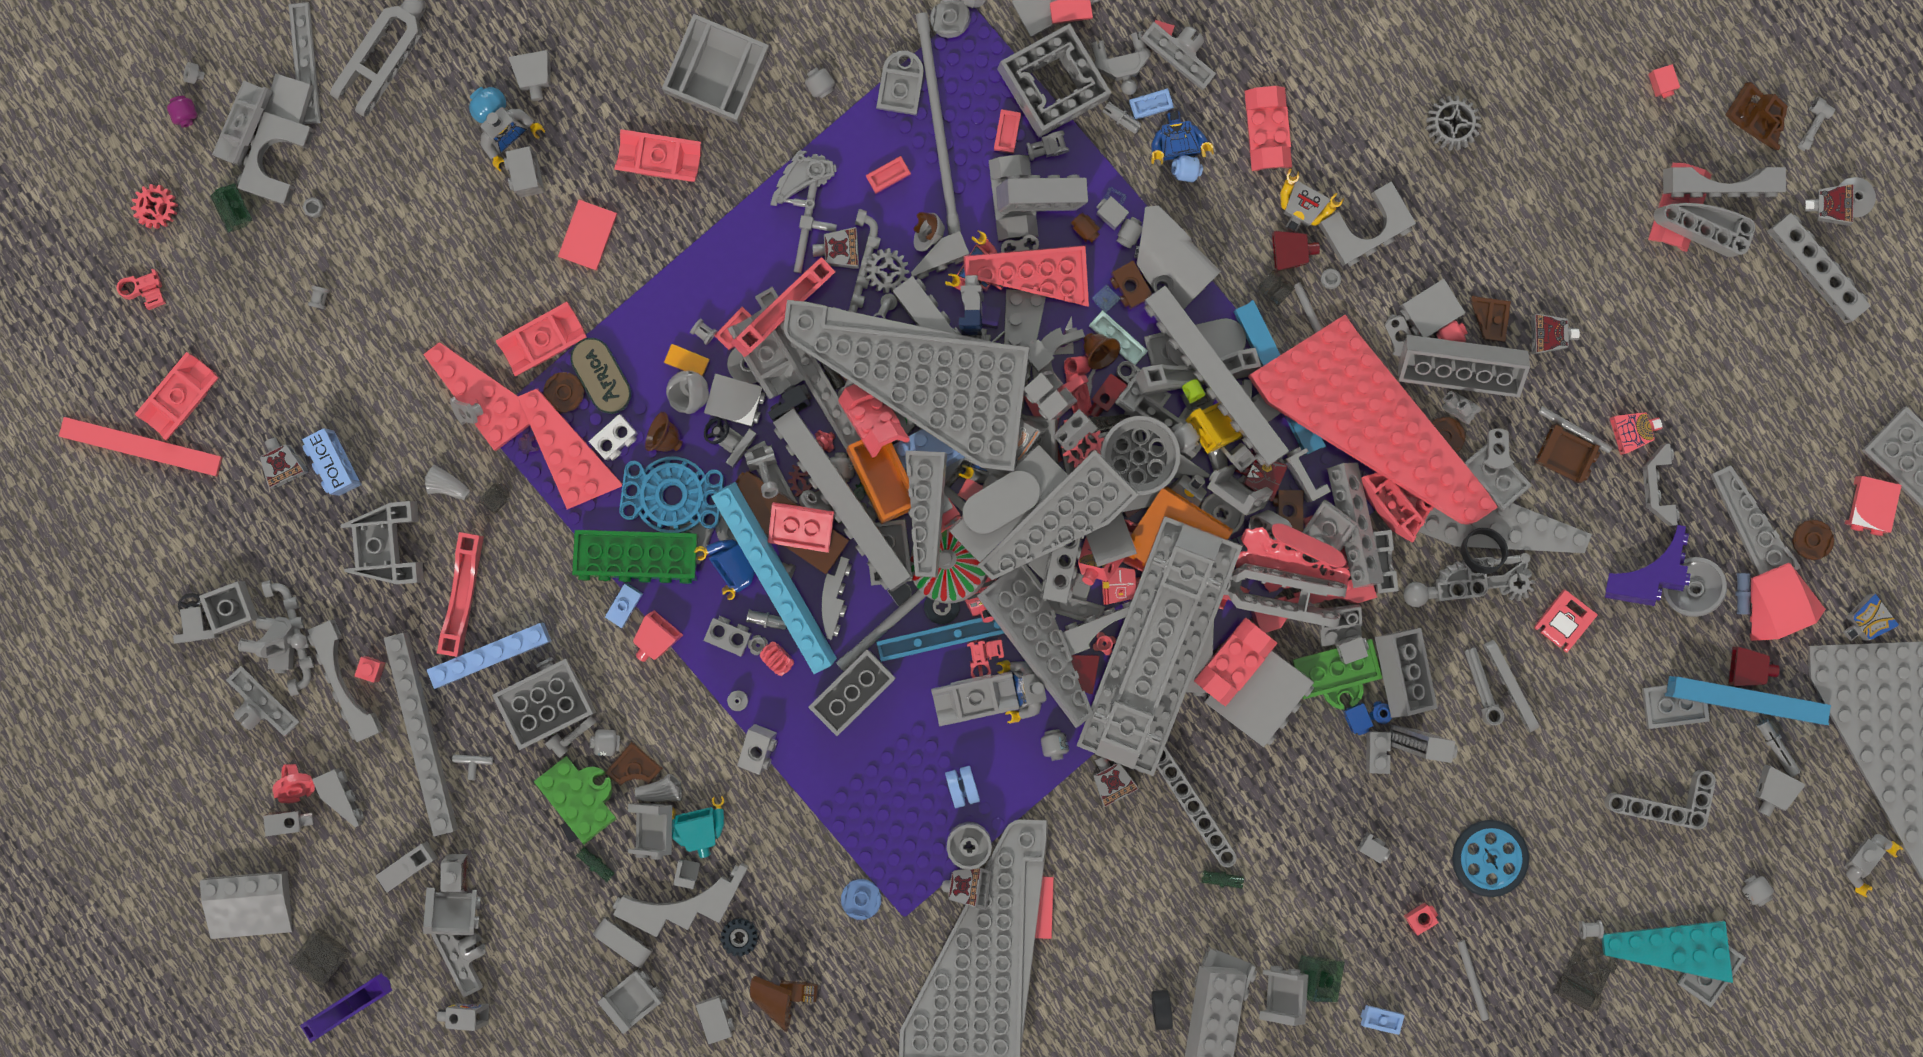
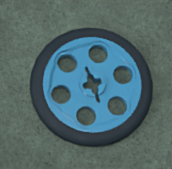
M1497 820L1479 821L1470 825L1458 837L1453 848V868L1462 885L1472 893L1484 897L1502 896L1513 891L1525 878L1529 867L1528 847L1521 834L1511 825ZM1490 832L1496 836V840L1492 844H1488L1485 841L1486 834ZM1507 842H1511L1514 846V850L1510 854H1506L1503 851V846ZM1476 843L1479 849L1476 854L1468 852L1469 844ZM1487 852L1491 855H1496V858H1494L1495 865L1491 862H1486L1488 859ZM1476 863L1479 867V871L1475 875H1471L1468 872L1469 865ZM1506 863L1514 865V871L1511 874H1506L1503 871ZM1490 873H1494L1497 877L1496 883L1492 885L1486 882V877Z

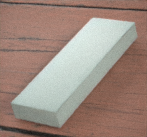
M1103 310L1089 325L1097 334L1117 339L1121 347L1119 354L1134 365L1148 352Z

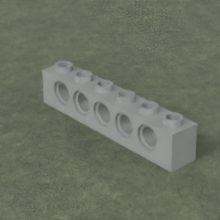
M1792 213L1785 215L1767 230L1768 234L1844 323L1853 322L1870 307L1867 297L1863 293L1858 292L1854 287V282L1841 272L1840 265L1832 261L1828 256L1827 250L1817 244L1814 235L1810 231L1805 230L1801 225L1802 222L1799 217ZM1791 232L1796 234V241L1790 238ZM1804 247L1809 249V257L1803 253ZM1817 263L1823 266L1822 272L1817 270ZM1831 278L1836 281L1835 288L1830 285ZM1844 293L1849 296L1848 303L1843 300Z
M1343 463L1327 468L1336 508L1359 524L1344 545L1353 588L1369 587L1384 583L1358 463Z
M1084 536L1074 540L1069 546L1064 545L1049 553L1040 598L1067 603V599H1071L1073 588L1070 587L1071 580L1076 577L1077 567L1074 566L1076 559L1080 558L1081 547H1079L1080 539H1083ZM1062 555L1068 556V563L1065 566L1059 564V558ZM1058 575L1064 577V583L1061 586H1056L1054 582Z

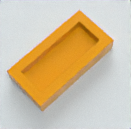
M671 344L664 363L683 371L690 370L704 376L710 359Z

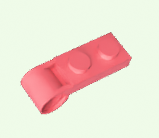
M1087 356L1069 357L1065 360L1066 383L1068 382V377L1076 373L1079 376L1084 375L1090 371L1091 368L1088 366ZM1086 383L1073 394L1078 401L1072 406L1073 414L1080 409L1086 416H1091L1088 410L1092 404Z

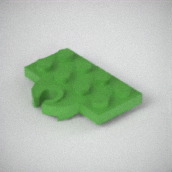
M1372 639L1366 640L1369 649L1366 650L1368 656L1348 664L1341 662L1337 648L1292 659L1294 667L1314 681L1312 684L1314 687L1313 691L1308 697L1304 695L1302 699L1323 694L1325 701L1331 706L1344 709V705L1340 702V696L1343 693H1348L1350 695V706H1355L1362 699L1364 692L1363 684L1382 679Z
M566 756L537 778L534 783L584 845L616 820V817L604 804L610 799L613 792L610 777H608L602 785H595V778L603 776L605 771L597 767H586L578 771Z

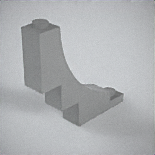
M741 863L739 867L735 865L730 874L733 877L732 880L722 876L707 890L677 902H646L625 894L622 898L618 897L614 903L613 908L615 912L613 915L655 937L660 934L666 920L689 930L697 913L720 923L749 866Z

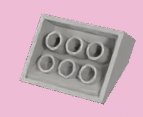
M567 658L492 695L519 750L597 713Z
M288 871L209 877L200 880L201 902L211 939L292 932Z

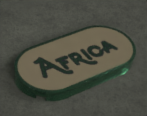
M597 338L580 340L573 347L570 359L572 367L592 403L598 410L604 413L617 414L622 412L629 404L632 390L610 348Z

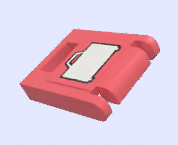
M1563 589L1534 628L1538 630L1542 625H1545L1540 633L1558 647H1562L1567 642L1563 648V651L1567 653L1598 614ZM1570 600L1585 610L1581 616L1566 606Z

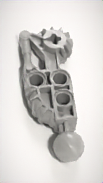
M1524 553L1508 556L1504 564H1518L1503 575L1488 577L1487 574L1473 573L1464 560L1461 563L1456 561L1453 565H1446L1444 570L1439 571V578L1433 584L1434 587H1426L1421 582L1409 583L1404 589V599L1412 607H1421L1427 603L1428 599H1435V602L1477 598L1484 596L1488 589L1499 588L1502 595L1509 593V600L1516 598L1517 601H1521L1522 597L1525 599L1529 598L1528 592L1534 591L1530 585L1535 584V581H1529L1528 579L1532 576V572L1527 569L1530 555ZM1492 557L1473 559L1484 567H1493L1501 562V558L1494 559ZM1514 582H1521V586H1514ZM1474 583H1478L1481 586V591L1478 594L1473 591ZM1454 585H1458L1461 589V593L1458 596L1452 591Z

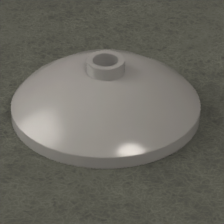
M1700 557L1685 559L1683 566H1688L1687 573L1691 574L1689 586L1685 585L1683 591L1663 588L1664 596L1672 609L1682 615L1689 617L1707 615L1716 610L1725 599L1727 592L1726 577L1721 568L1711 560ZM1696 588L1701 590L1698 594H1694L1693 591Z

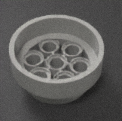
M1133 416L1117 423L1106 434L1100 449V455L1114 469V463L1117 460L1124 461V471L1117 472L1139 493L1138 496L1155 493L1167 486L1174 478L1180 463V448L1174 433L1163 422L1147 416ZM1140 430L1145 433L1146 438L1143 442H1138L1135 439L1136 431ZM1122 439L1126 441V450L1120 451L1116 448L1117 440ZM1154 442H1159L1162 445L1161 453L1156 454L1152 451V444ZM1135 451L1143 453L1144 460L1142 462L1134 461L1133 454ZM1152 463H1158L1161 466L1159 474H1153L1150 471ZM1133 472H1140L1142 474V481L1140 483L1132 481L1131 475Z

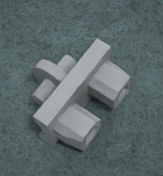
M1449 391L1443 398L1445 404L1442 408L1466 424H1469L1474 419V415L1482 410L1478 405L1456 392Z

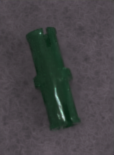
M585 846L576 855L577 858L589 867L591 872L594 871L606 883L615 874V872L601 862L602 859L600 857L597 858Z
M1203 870L1201 883L1219 885L1221 888H1224V886L1243 888L1244 876L1229 875L1223 871L1216 873Z

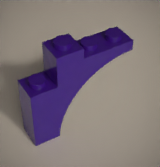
M1677 525L1675 536L1670 546L1652 564L1633 572L1609 573L1605 598L1655 606L1656 600L1660 601L1661 588L1683 591L1685 585L1689 586L1691 574L1687 573L1688 566H1683L1686 553L1682 552L1683 545L1687 546L1689 533H1685L1686 526Z
M381 973L299 1026L311 1043L393 991L391 983Z

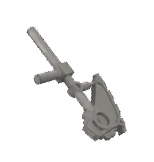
M801 150L791 160L793 162L785 168L783 172L785 175L779 179L776 186L779 188L774 192L771 201L772 206L787 202L795 206L805 207L804 216L801 215L799 225L801 234L794 266V273L799 274L802 273L809 231H812V228L836 232L837 224L815 221L812 217L817 187H820L821 184L825 185L828 179L830 180L831 177L835 176L834 173L837 172L836 165H833V161L826 160L823 155L813 154L812 157L808 156L806 158L804 155L807 151ZM809 186L807 200L789 199L797 192Z

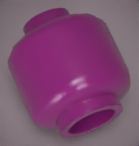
M185 96L174 97L170 99V103L167 105V111L172 123L181 125L182 128L193 125V120L198 116L193 101Z

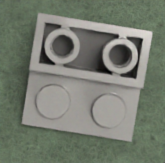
M1360 604L1323 608L1338 612L1341 617L1337 627L1319 625L1321 646L1335 645V642L1356 634L1362 637V611Z

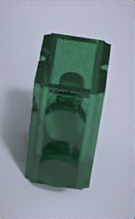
M235 183L216 189L210 196L222 222L225 223L224 226L228 233L240 230L253 221Z

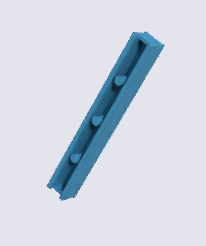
M1254 300L1236 309L1233 313L1238 323L1244 329L1250 347L1256 348L1261 367L1279 357L1280 353ZM1285 416L1301 450L1307 448L1309 451L1304 456L1326 447L1321 437Z
M982 617L876 641L882 662L1003 634L1004 631L995 619L984 623Z
M1669 676L1667 692L1665 693V696L1820 725H1829L1831 705Z

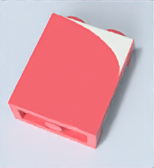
M1856 476L1853 484L1857 485L1850 518L1845 520V524L1851 525L1850 529L1863 531V529L1871 530L1870 534L1883 536V533H1891L1902 485L1865 476Z

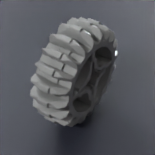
M1447 96L1446 101L1441 98L1439 104L1434 103L1432 106L1434 110L1428 111L1431 117L1427 118L1426 122L1432 125L1427 126L1426 130H1433L1429 134V138L1436 136L1437 139L1433 143L1437 144L1441 141V149L1448 144V151H1451L1453 147L1458 151L1461 149V145L1464 148L1468 147V142L1473 143L1475 141L1473 136L1477 137L1479 135L1476 129H1480L1481 124L1476 122L1481 120V116H1475L1479 110L1477 108L1471 109L1474 105L1473 102L1468 105L1465 104L1467 98H1463L1460 102L1459 96H1455L1454 100H1452L1451 96ZM1452 108L1450 117L1439 118L1442 110ZM1460 110L1466 114L1468 120L1460 116ZM1453 118L1458 123L1455 127H1452V124H1450ZM1439 125L1447 129V136L1440 130ZM1469 128L1464 137L1455 138L1458 129Z

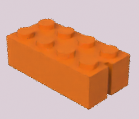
M862 440L848 445L846 450L880 523L884 524L908 513L911 509L908 492L909 478L892 442L882 446L877 456L873 458Z

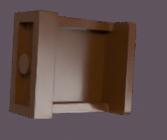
M1552 425L1534 462L1576 483H1582L1591 474L1589 468L1592 462L1595 463L1600 455L1598 451L1600 446L1582 440L1564 431L1558 425Z

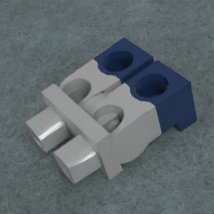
M977 275L965 276V286H961L965 317L959 318V328L963 336L982 335L981 301H984L982 286L979 285Z

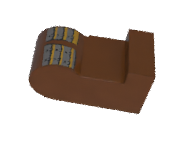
M781 980L780 986L792 991L790 1001L817 1002L818 984Z

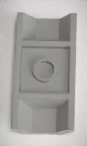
M246 81L242 82L212 153L213 156L242 166L249 149L247 146H249L254 137L257 124L260 122L263 110L266 109L272 95L270 89L266 87L261 88Z
M1012 155L989 160L998 241L1027 235L1038 237L1036 211L998 212L996 187L1002 181L1013 175H1019L1020 178L1031 176L1029 156Z
M761 309L746 320L729 327L728 331L732 338H736L764 310ZM776 330L749 355L743 356L769 399L784 393L786 388L797 385L804 380Z
M1012 672L993 676L991 674L931 689L939 726L1019 709Z

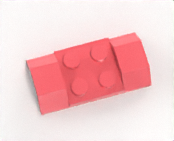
M1256 87L1244 91L1251 170L1292 168L1285 87Z
M621 129L619 154L614 169L640 175L695 182L700 163L701 142Z
M1672 163L1671 168L1692 167L1702 176L1708 179L1711 178V174L1705 169L1686 163ZM1662 194L1658 208L1679 203L1704 204L1706 194L1698 198H1690V194H1684V197L1671 198V194ZM1655 220L1648 238L1651 241L1676 246L1685 252L1688 251L1691 241L1658 225Z
M565 302L496 340V343L503 351L516 377L567 350L572 345L587 338L573 309L568 302Z
M186 352L134 415L148 423L167 441L203 400L219 377L198 358Z
M855 384L844 389L838 402L872 458L877 456L881 447L895 440L910 441L892 408Z
M1245 617L1194 679V682L1226 707L1265 661V658L1277 645V642Z

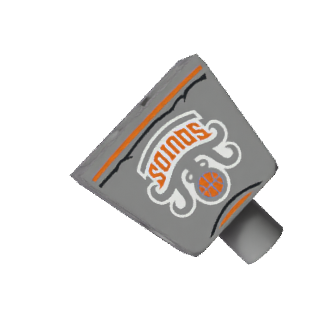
M1024 414L1021 415L1016 456L1018 461L1039 442L1042 435L1048 429Z

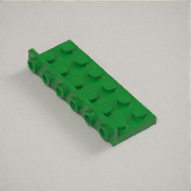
M575 530L572 575L582 581H590V577H598V581H611V578H619L620 582H631V578L645 583H650L651 579H659L660 583H672V580H680L682 584H692V580H697V552L694 553L698 543V534Z

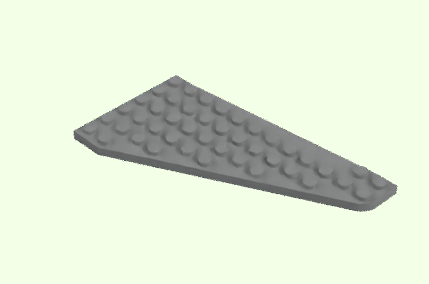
M787 300L784 333L790 342L981 468L1015 471L1029 347L1005 345L815 303Z
M1923 641L1808 646L1809 679L1822 703L1831 705V719L1919 877L1923 880Z
M1015 820L1004 830L985 867L986 870L991 871L986 910L965 905L900 1029L899 1057H1021L1047 848L1048 820Z

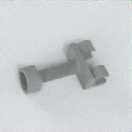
M770 445L764 447L766 456L755 459L752 451L744 454L750 472L760 469L764 483L761 486V491L765 498H773L779 493L777 484L771 481L767 467L777 463L774 451Z

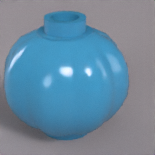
M480 87L470 96L472 100L469 104L470 114L479 123L486 121L488 114L495 113L501 107L506 108V98L497 88L488 87L483 89Z

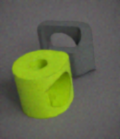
M1198 379L1191 380L1182 386L1184 393L1180 396L1188 410L1195 409L1208 402V397Z

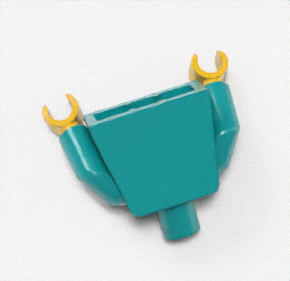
M721 796L722 802L719 805L715 804V797L712 798V804L715 806L714 811L713 807L676 815V810L672 807V839L680 846H685L688 852L697 850L700 858L708 857L711 854L709 847L716 845V839L721 836L725 825L724 810L722 809L724 798Z

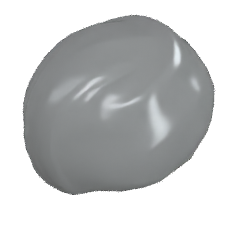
M690 370L681 371L672 376L666 387V394L670 405L676 411L686 414L695 413L703 407L709 397L708 384L704 377Z

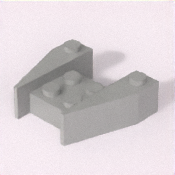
M417 501L388 503L340 525L341 528H352L355 568L344 569V572L393 584L423 583V562L400 564L397 524L419 522Z

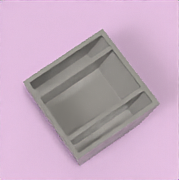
M693 14L662 90L667 95L740 124L763 70L769 45Z

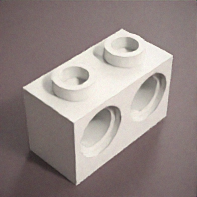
M619 414L589 442L605 460H614L621 454L620 450L625 445L629 447L636 441L635 436L638 433ZM626 427L627 435L620 438L618 436L619 428ZM610 440L612 442L611 450L604 451L603 443Z

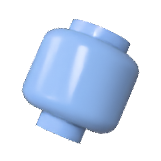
M1181 155L1172 162L1171 173L1176 180L1194 182L1198 176L1202 175L1203 165L1200 164L1196 156Z

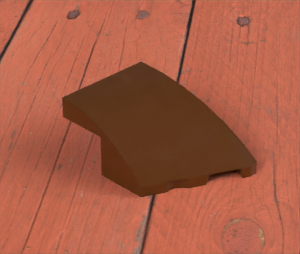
M1746 82L1725 116L1775 151L1780 149L1781 145L1778 144L1780 132L1784 130V118L1788 106L1776 94L1764 95L1752 82ZM1753 95L1754 98L1755 95L1760 97V100L1757 102V104L1754 103V100L1751 101Z
M754 976L750 984L751 1000L781 1029L787 1032L791 1020L789 1013L792 1004L790 1003L792 991Z

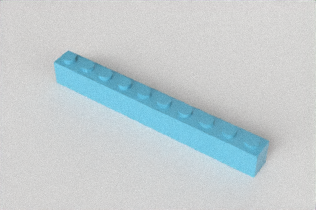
M736 482L718 490L711 496L813 674L830 667L837 659L771 543H768L766 534Z

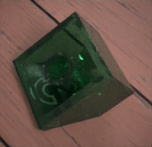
M1301 955L1298 968L1300 973L1308 974L1307 1000L1313 1002H1338L1344 961L1312 955Z

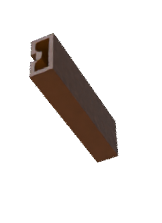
M750 471L742 472L735 481L738 483V488L764 533L769 535L773 502L801 506L780 491L773 498L763 497L761 486L764 484L763 480ZM832 527L829 553L790 546L785 547L827 574L850 539Z

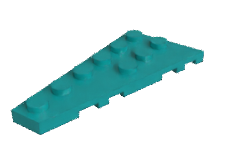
M1725 921L1606 933L1603 935V954L1606 956L1733 983Z

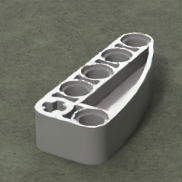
M1698 203L1670 204L1660 207L1654 212V220L1658 225L1726 257L1745 254L1750 247L1755 232V223L1752 219L1711 205Z

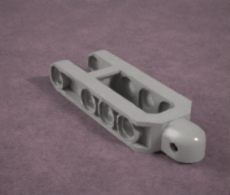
M404 0L400 7H389L382 11L330 91L332 97L341 101L348 87H352L361 74L372 82L359 100L355 111L363 117H367L422 36L419 20L426 10L425 1ZM399 18L406 23L407 30L376 74L363 65L370 54H374L376 51L374 48L382 36H386V30L392 21Z
M1245 563L1233 570L1224 595H1229L1233 604L1239 609L1328 627H1337L1341 615L1332 610L1308 606L1310 593L1323 596H1327V594L1343 596L1345 598L1347 585L1337 581ZM1249 578L1259 580L1264 584L1269 582L1282 585L1284 588L1289 586L1301 589L1298 603L1243 593L1240 589L1242 579Z

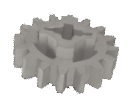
M890 248L885 249L884 252L882 249L877 250V254L873 253L870 255L873 260L866 261L869 268H865L864 271L869 272V275L865 278L872 280L869 285H876V291H880L883 288V292L888 293L890 288L891 292H893L896 286L898 287L902 284L901 281L905 282L907 280L904 274L909 273V270H905L904 267L908 265V262H902L904 256L898 257L897 250H894L892 253ZM883 258L881 260V264L879 266H875L877 261ZM884 268H887L888 270L894 271V272H891V273L887 274V272L880 271V270H881V269H884ZM898 275V277H897V279L895 280V282H893V283L891 284L892 278H893L894 276Z

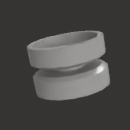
M1215 493L1204 498L1199 506L1232 528V534L1238 531L1243 524L1245 515ZM1222 511L1224 513L1223 518L1217 517L1216 513Z
M964 822L951 830L947 839V852L951 861L958 867L969 870L979 868L986 863L991 855L992 843L990 835L983 826L975 822ZM967 841H971L972 848H966Z

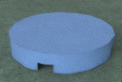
M856 879L845 886L841 894V905L849 917L856 920H865L878 912L881 905V893L873 882L867 879Z

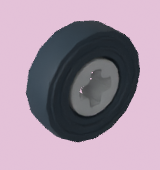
M926 597L924 611L932 622L947 624L958 616L960 602L947 603L948 607L945 608V612H941L940 609H936V605L939 602Z

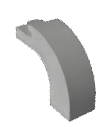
M1077 327L1066 330L1065 335L1062 334L1061 328H1058L1046 335L1041 343L1053 355L1061 346L1084 339L1085 335L1083 329L1077 330ZM1052 362L1039 373L1032 366L1033 379L1041 372L1053 371Z

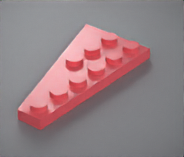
M1084 245L964 256L965 276L977 275L980 281L1089 307L1086 247Z
M439 342L423 354L458 401L469 403L471 406L478 403L481 406L483 415L477 417L478 422L475 425L494 451L500 449L530 426L517 395Z
M539 389L518 396L567 509L622 487L623 483L617 479L590 446L575 432L564 417L558 413Z

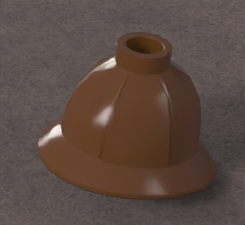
M1089 333L1084 337L1083 348L1088 358V366L1091 369L1105 368L1118 357L1121 347L1117 339Z
M660 412L654 418L648 430L645 449L647 451L657 450L662 452L672 449L677 451L683 443L680 440V433L676 426L669 422L667 413Z

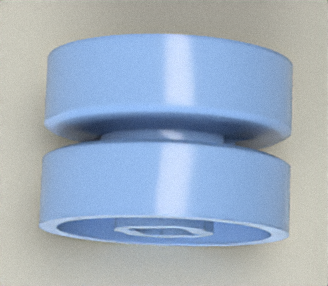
M970 766L960 768L961 777H958L956 770L945 772L955 809L966 805L965 797H967L970 804L980 802Z

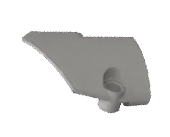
M1160 206L1145 207L1136 265L1151 286L1153 294L1158 291L1157 284H1165L1184 310L1221 271L1191 242L1192 240L1189 235Z

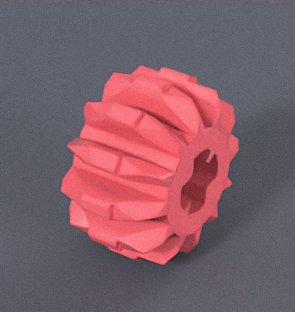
M770 642L760 652L762 661L779 676H783L794 665L792 657L776 642Z

